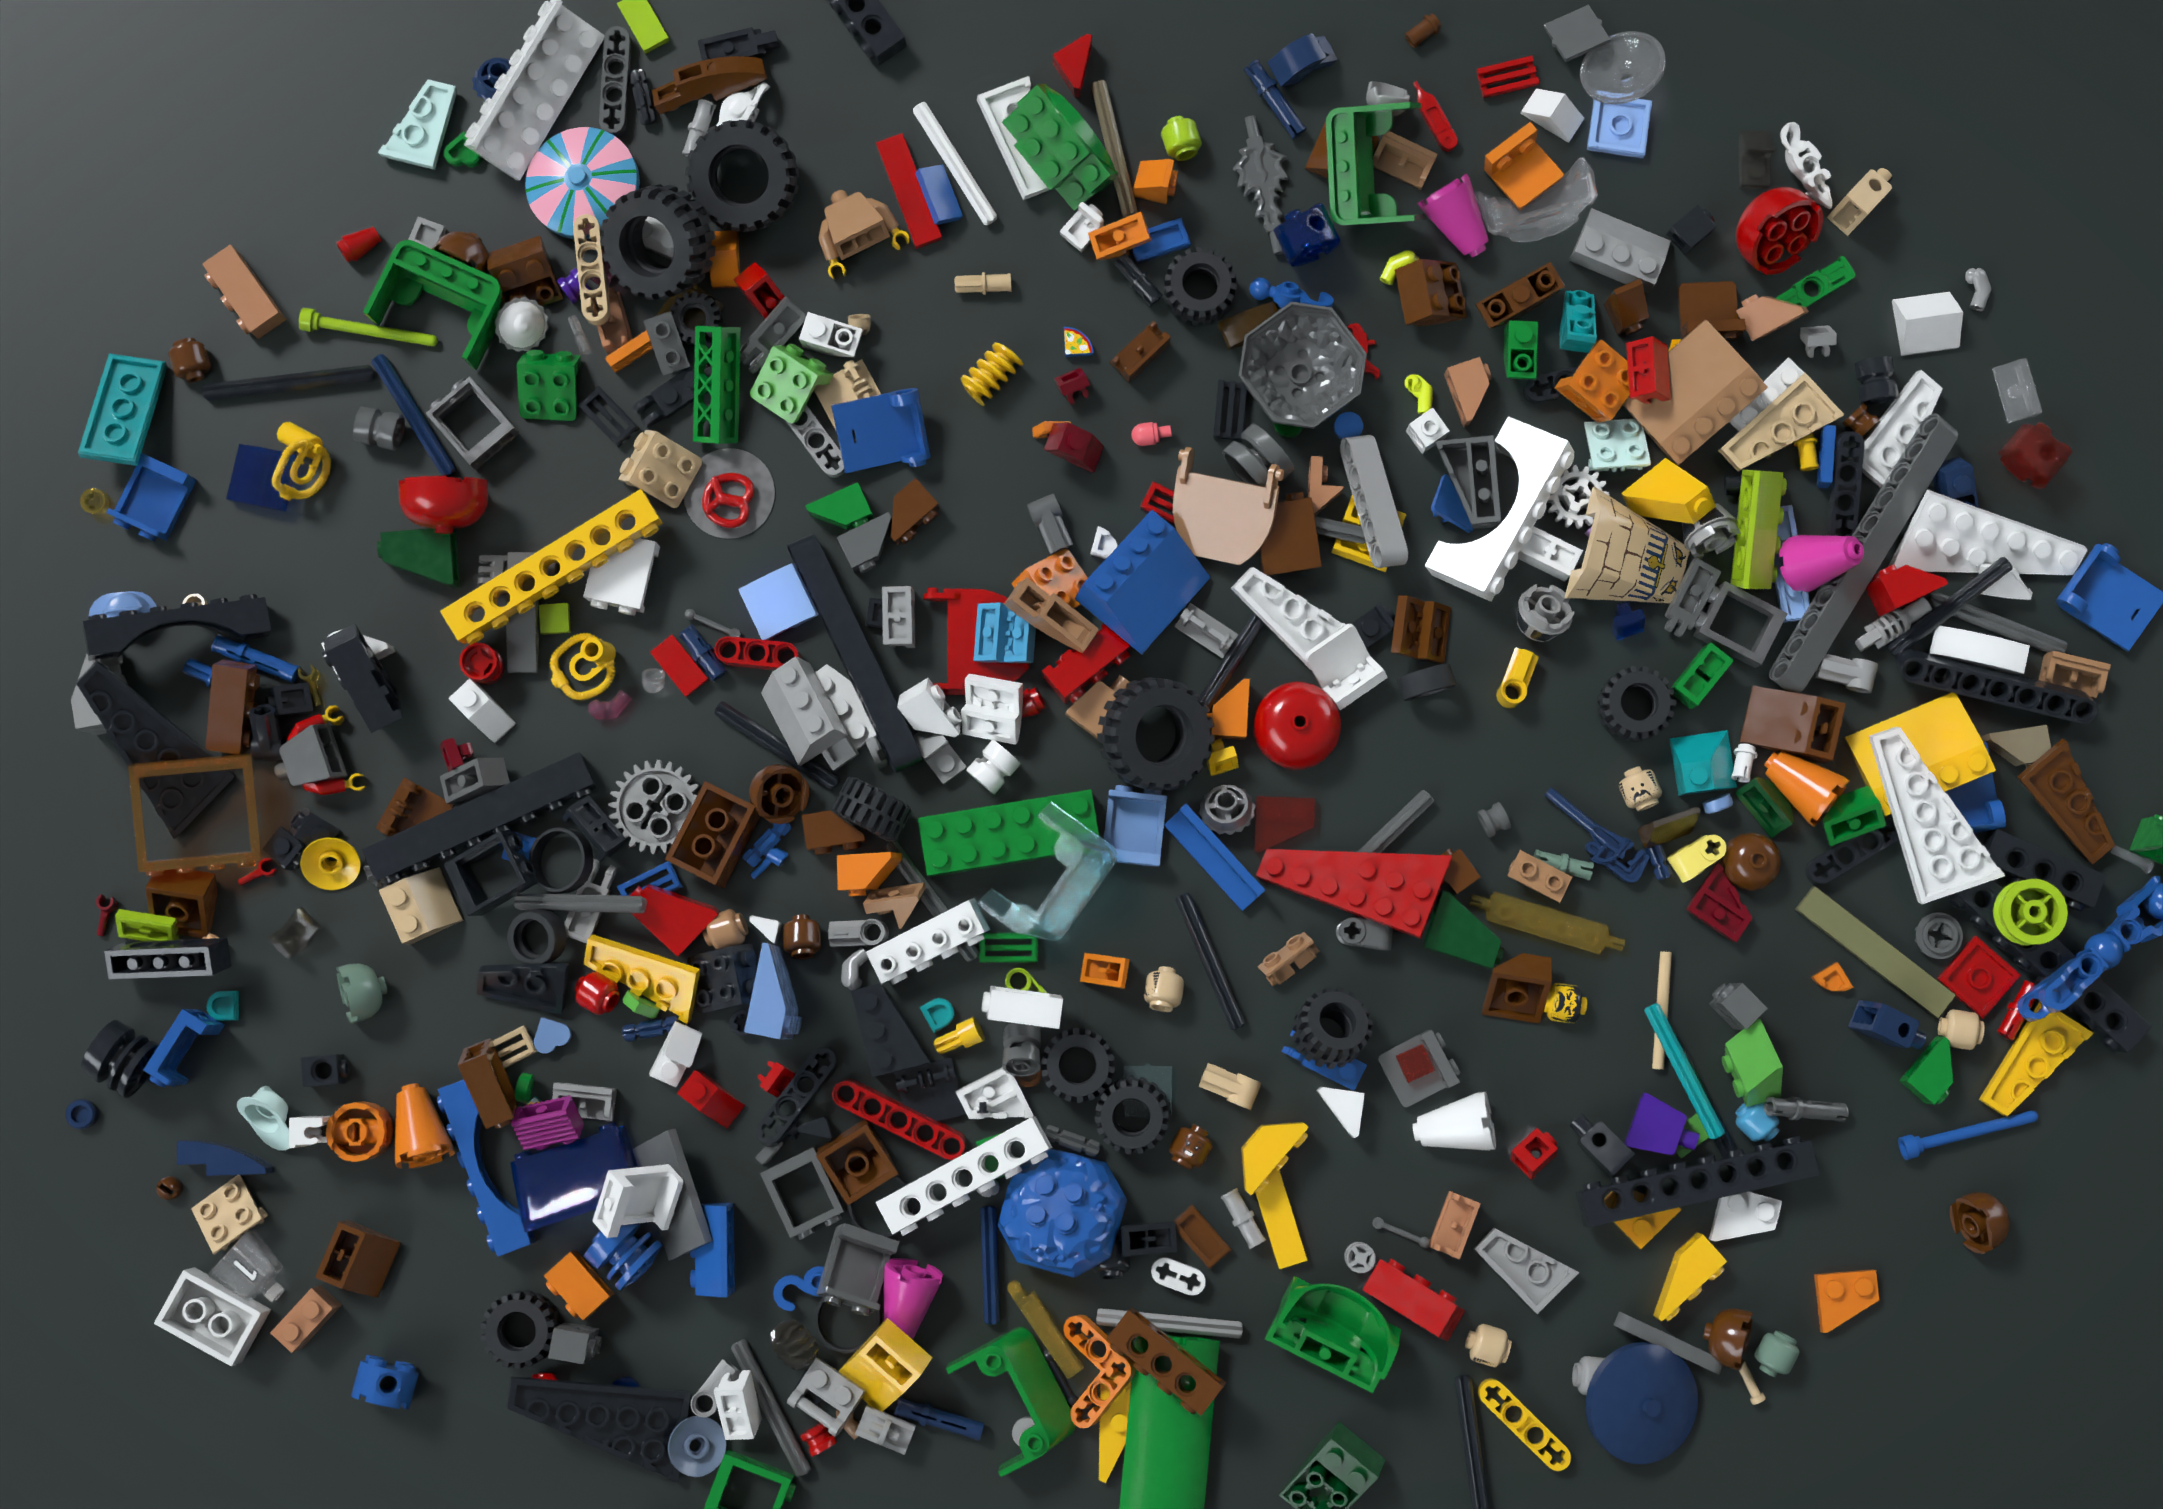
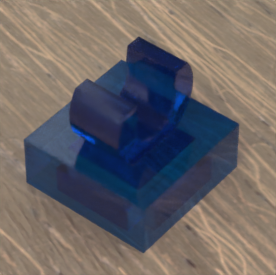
M1628 602L1616 605L1618 611L1615 612L1616 617H1614L1612 628L1616 640L1644 632L1646 618L1642 609L1631 611Z

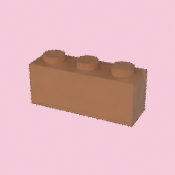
M231 244L202 263L208 272L204 275L214 289L219 287L224 294L220 299L230 312L236 311L240 317L236 322L246 335L252 333L256 338L260 339L287 320L242 255Z

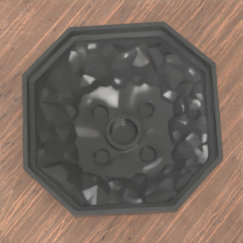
M1290 302L1244 336L1238 377L1273 423L1314 429L1360 396L1367 353L1333 308Z

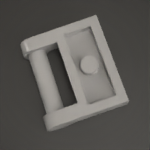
M815 1358L797 1388L788 1398L787 1404L793 1408H800L827 1427L828 1432L836 1437L863 1398L866 1390L820 1358ZM810 1390L839 1410L840 1413L835 1419L806 1399L804 1396L807 1391Z

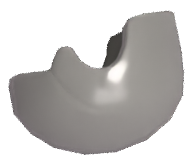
M1369 82L1366 96L1368 105L1409 102L1410 95H1407V90L1387 83ZM1405 110L1393 111V116H1398Z

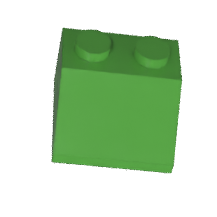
M1757 1019L1748 1029H1743L1725 1044V1056H1722V1063L1726 1073H1731L1734 1078L1732 1083L1735 1094L1738 1098H1743L1746 1107L1766 1102L1767 1097H1781L1783 1066L1761 1019Z

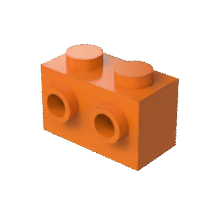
M576 1249L569 1252L544 1275L548 1280L546 1282L548 1289L555 1296H562L567 1302L565 1305L566 1309L576 1319L578 1317L582 1320L587 1319L615 1294Z

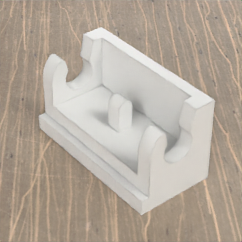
M1533 526L1531 538L1520 548L1518 559L1562 581H1566L1570 577L1571 570H1574L1583 550Z
M331 1116L289 1118V1148L327 1143V1138L321 1135V1127L327 1125Z
M743 1370L736 1381H731L730 1373H726L722 1377L719 1386L714 1389L725 1440L754 1439L762 1416L751 1370Z

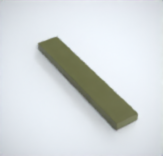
M1813 886L1795 910L1934 1018H1939L1956 996L1817 887Z

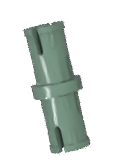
M1537 849L1534 852L1533 857L1568 875L1586 880L1591 879V869L1594 867V862L1569 858V855L1564 853L1560 856Z

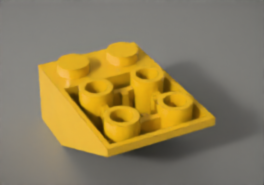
M887 1318L841 1367L839 1372L866 1390L862 1399L869 1406L883 1412L921 1376L933 1357Z

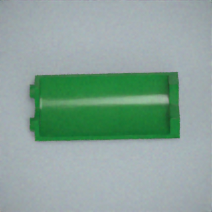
M1168 1335L1217 1375L1220 1341L1202 1337H1176ZM1137 1336L1135 1338V1348L1141 1352L1147 1351V1340L1144 1337ZM1167 1356L1158 1357L1157 1364L1159 1368L1164 1371L1171 1370L1172 1361ZM1136 1369V1373L1131 1380L1119 1509H1204L1214 1400L1202 1415L1197 1412L1193 1415L1180 1404L1182 1400L1174 1393L1168 1395L1157 1386L1158 1380L1151 1374L1145 1376ZM1183 1375L1181 1377V1384L1185 1389H1195L1196 1381L1192 1376Z

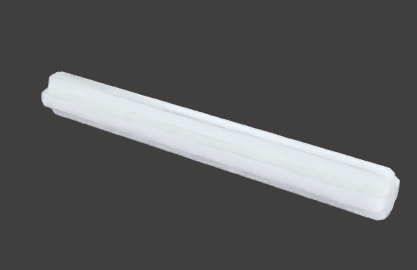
M921 102L913 108L916 118L983 224L986 226L997 220V214L927 103Z

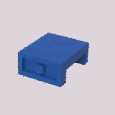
M141 453L138 466L135 467L115 509L108 508L106 513L115 517L112 523L127 530L130 529L131 525L140 529L138 535L153 542H155L157 537L167 541L197 479Z
M182 1009L143 1071L151 1075L149 1079L153 1083L164 1088L166 1085L172 1087L186 1085L189 1079L177 1072V1068L199 1034L219 1035L225 1024L213 1019L209 1014L200 1009Z

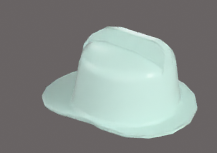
M263 1086L252 1097H242L238 1100V1111L249 1122L264 1143L277 1150L289 1149V1128L285 1124L288 1105L283 1098L277 1095L269 1086Z

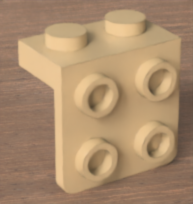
M645 430L644 433H640L633 445L635 450L631 457L626 458L620 468L621 475L618 480L627 485L642 489V491L664 504L677 508L701 467L702 459L657 431Z

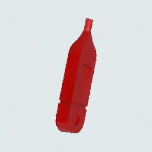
M1417 81L1414 82L1413 85L1417 90V103H1421L1419 111L1432 135L1436 138V142L1441 150L1445 152L1454 150L1458 141L1454 130L1451 129V125L1436 98L1424 91Z

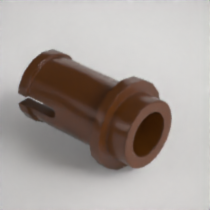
M1431 13L1429 16L1424 15L1423 20L1404 33L1408 44L1415 49L1417 45L1432 34H1438L1442 26L1438 18Z

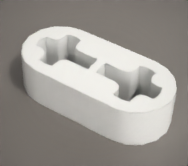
M1167 1257L1158 1258L1152 1264V1277L1163 1286L1187 1295H1197L1205 1287V1277L1195 1267ZM1164 1263H1168L1169 1270L1177 1273L1176 1278L1166 1275L1164 1279L1159 1278L1160 1273L1156 1271L1157 1266L1162 1267ZM1192 1273H1195L1200 1285L1193 1286L1192 1290L1188 1289V1284L1179 1279L1180 1275L1191 1277Z

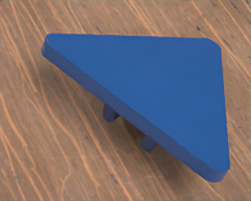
M1447 474L1443 475L1431 505L1433 517L1440 516L1442 517V522L1449 521L1470 533L1473 531V528L1449 476Z

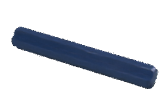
M983 1206L980 1209L984 1322L991 1325L1000 1322L997 1214L995 1206Z

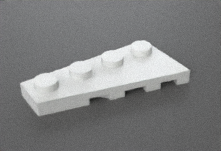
M1922 370L1916 371L1899 393V398L1892 402L1880 420L1864 438L1865 447L1862 473L1880 488H1882L1922 421L1932 414L1943 389ZM1849 457L1848 460L1855 462V457Z
M1254 567L1249 568L1231 587L1235 594L1310 670L1311 668L1305 658L1306 653L1346 626L1345 623L1334 619L1329 613L1308 603V600L1295 595L1282 584Z

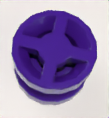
M574 268L570 271L569 276L556 280L573 304L578 301L580 296L578 271Z

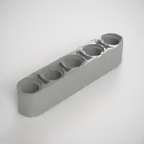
M1373 435L1344 437L1341 440L1340 453L1371 561L1375 568L1405 565L1408 560V549L1376 440Z

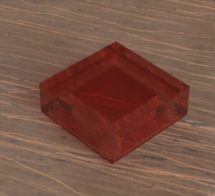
M1423 1044L1395 1056L1407 1083L1435 1071Z

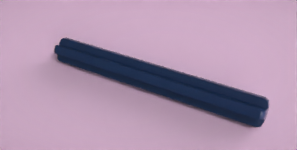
M384 354L374 357L371 360L372 365L440 474L446 477L455 474L457 471L456 467L388 358Z

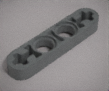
M613 26L605 33L599 125L601 129L616 137L621 136L627 127L629 73L632 51L631 37L627 30L620 26ZM617 35H621L622 39L625 40L619 44L621 54L616 53V46L612 41L616 40ZM616 61L624 64L623 71L618 75L609 72V66ZM612 89L622 91V98L617 102L607 100V94ZM610 109L615 110V118L619 122V124L614 125V129H610L609 125L606 124V122H611L612 120Z
M1619 1311L1613 1324L1614 1326L1652 1344L1671 1350L1672 1353L1720 1375L1723 1365L1719 1364L1710 1353Z

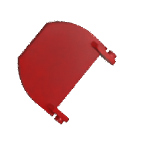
M935 587L927 588V593L923 594V600L948 601V683H933V685L937 684L942 689L944 695H965V678L969 673L1015 682L1029 669V663L973 661L978 604L1005 603L1008 599L1007 597L983 589H943V593H939V588Z

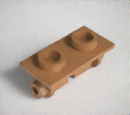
M1521 850L1516 859L1512 861L1507 875L1559 903L1572 879V876Z
M1303 932L1291 937L1279 951L1267 955L1263 963L1257 967L1267 976L1266 978L1272 986L1276 984L1281 985L1295 974L1290 966L1291 963L1295 962L1298 968L1301 969L1317 958L1316 954L1320 951L1314 944V941Z

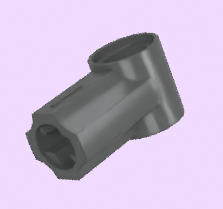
M1054 493L1027 504L1036 528L1039 527L1050 555L1073 546L1068 530L1062 520L1063 514Z

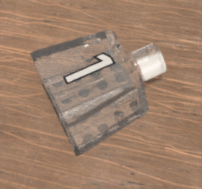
M255 1230L246 1232L207 1274L210 1278L247 1301L255 1299L262 1293L273 1303L285 1291L274 1280L276 1275L283 1269V1266Z

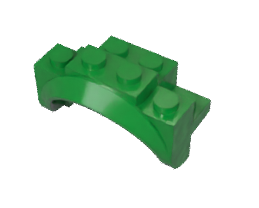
M1037 84L1016 103L1018 107L1002 121L1003 125L1017 141L1014 147L1049 190L1056 189L1073 211L1078 210L1081 202L1086 203L1097 192L1107 188L1119 175L1108 152L1090 126L1061 94L1051 89L1047 84Z
M1294 1276L1281 1300L1279 1311L1266 1333L1265 1340L1373 1393L1380 1379L1384 1380L1394 1361L1399 1347L1401 1329L1386 1322L1380 1311L1369 1300L1349 1288L1335 1284H1310ZM1298 1318H1303L1305 1320L1304 1322L1298 1320ZM1360 1346H1361L1368 1354H1366V1353L1360 1351Z

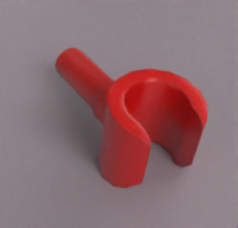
M271 858L262 859L256 870L238 879L239 885L242 886L263 875L266 877L274 876L277 873L276 868L270 872H264L263 870L264 865L273 860Z

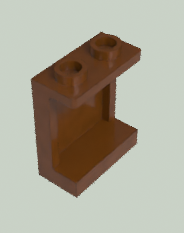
M1303 492L1287 494L1286 500L1277 502L1273 527L1267 540L1259 550L1261 562L1259 563L1260 572L1265 575H1273L1322 567L1312 497H1304Z

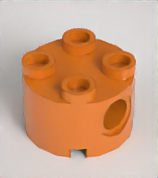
M354 1102L341 1106L330 1117L326 1128V1138L329 1147L339 1155L338 1157L346 1161L358 1162L376 1158L386 1152L392 1141L394 1130L387 1109L380 1107L376 1103Z

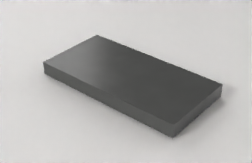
M676 1129L667 1130L633 1148L638 1167L669 1164L683 1179L682 1190L669 1229L661 1230L658 1227L668 1260L678 1259L712 1242V1237Z

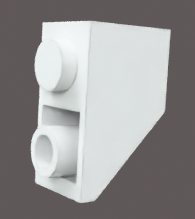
M808 312L799 340L803 348L822 354L854 357L863 329Z
M929 678L899 695L897 707L913 729L951 737L959 735L962 721L959 712L955 707L948 705L942 689L937 684L933 685Z

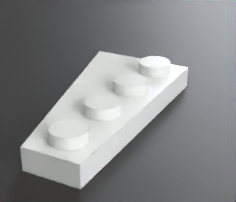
M1029 76L977 96V102L1023 200L1049 191V188L1014 147L1017 141L1002 123L1018 107L1016 103L1031 90Z

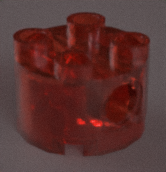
M2038 422L2035 426L2031 424L2020 426L2001 448L1998 455H2003L2000 458L2001 463L2022 482L2028 478L2033 481L2030 486L2043 489L2067 463L2072 450L2065 443L2056 440L2051 435L2052 431L2047 425Z

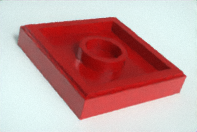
M1973 936L1936 980L1956 995L1955 997L1968 1009L1978 1014L1980 1019H1984L2019 979L2021 974L1979 937Z

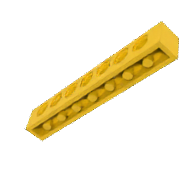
M639 489L442 609L440 612L459 642L464 645L466 643L469 645L476 643L484 637V632L491 628L499 629L509 622V617L517 612L523 614L534 607L533 603L542 597L544 599L552 597L559 592L558 587L566 582L571 584L580 580L584 576V571L591 567L599 568L609 561V556L617 551L623 553L634 546L633 542L640 537L647 538L652 536L659 530L658 526L662 525L663 522L642 489ZM626 518H635L636 523L632 529H622V523ZM610 533V541L606 545L597 544L600 534ZM577 548H585V556L579 561H574L572 558L573 552ZM553 563H559V573L554 576H548V567ZM528 578H534V588L530 591H523L524 581ZM509 593V603L506 606L499 607L497 603L499 596ZM483 608L485 611L484 618L479 622H474L472 618L473 613L477 609Z

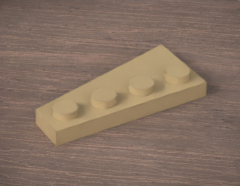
M1804 373L1718 451L1737 471H1740L1844 416V413Z

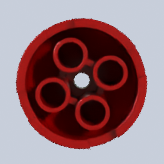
M1791 187L1770 189L1756 197L1742 213L1736 230L1738 250L1752 267L1762 271L1765 275L1784 272L1802 259L1797 254L1805 250L1811 241L1814 243L1817 241L1823 226V211L1814 200L1798 189ZM1784 248L1792 254L1789 259L1775 263L1782 256Z
M446 476L404 478V480H399L400 507L404 515L414 524L426 528H435V533L452 534L454 528L470 526L483 516L488 504V481L474 477H464V480Z
M1307 682L1285 683L1271 690L1260 702L1253 721L1254 737L1263 755L1275 764L1290 770L1308 769L1323 762L1336 747L1341 733L1340 712L1330 695L1320 687ZM1296 717L1305 721L1303 727L1295 725L1294 720Z

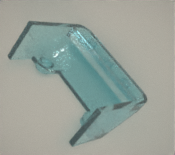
M1051 802L1037 817L1061 834L1054 845V853L1056 858L1067 866V869L1036 911L1024 903L1013 904L993 888L978 901L977 905L1014 932L1049 941H1057L1068 932L1117 861V852L1111 844Z

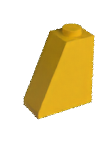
M1664 458L1621 493L1627 507L1636 514L1643 517L1695 524L1716 507L1708 486L1667 458Z

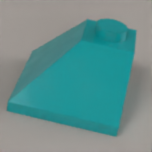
M1728 730L1669 739L1678 796L1737 788L1736 780L1731 779L1734 766Z

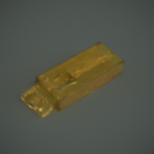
M1017 1280L1010 1281L1007 1288L1008 1292L1067 1379L1084 1369L1083 1361L1033 1290L1027 1294Z

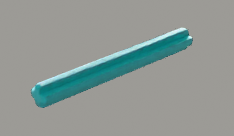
M1654 1003L1646 1007L1644 1012L1709 1138L1716 1139L1721 1137L1725 1131L1661 1006L1658 1003Z

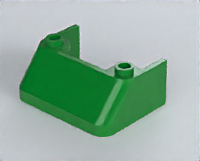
M1403 102L1340 107L1333 109L1327 115L1326 140L1330 215L1334 222L1339 225L1426 220L1425 214L1398 216L1397 203L1391 195L1375 194L1372 136L1384 135L1391 130L1394 122L1393 111L1421 109V103Z
M413 240L399 242L395 246L363 313L375 325L380 326L392 301L403 306L411 305L417 301L422 290L472 312L467 322V328L472 337L462 358L472 369L477 370L495 334L496 325L494 321L500 310L502 298L501 285L493 276Z
M1024 1327L1014 1328L948 1363L946 1367L948 1374L973 1361H976L979 1369L987 1376L994 1377L1008 1371L1035 1424L1025 1429L1020 1436L1019 1446L1022 1453L1000 1464L998 1471L1000 1477L1041 1457L1073 1434L1076 1425L1071 1420V1407L1040 1346L1029 1329Z

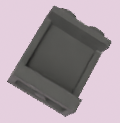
M847 1223L836 1226L816 1295L824 1297V1302L832 1306L841 1307L842 1304L852 1307L851 1311L859 1315L869 1316V1313L879 1311L881 1305L877 1301L884 1280V1267L886 1262H889L890 1255L897 1252L899 1241Z

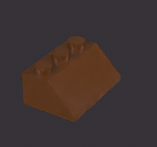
M704 781L665 860L724 889L761 816L756 813L755 805Z

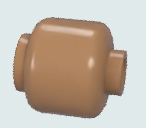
M732 909L720 912L703 930V936L707 945H713L716 949L741 945L745 941V935L749 933L743 915L736 913Z

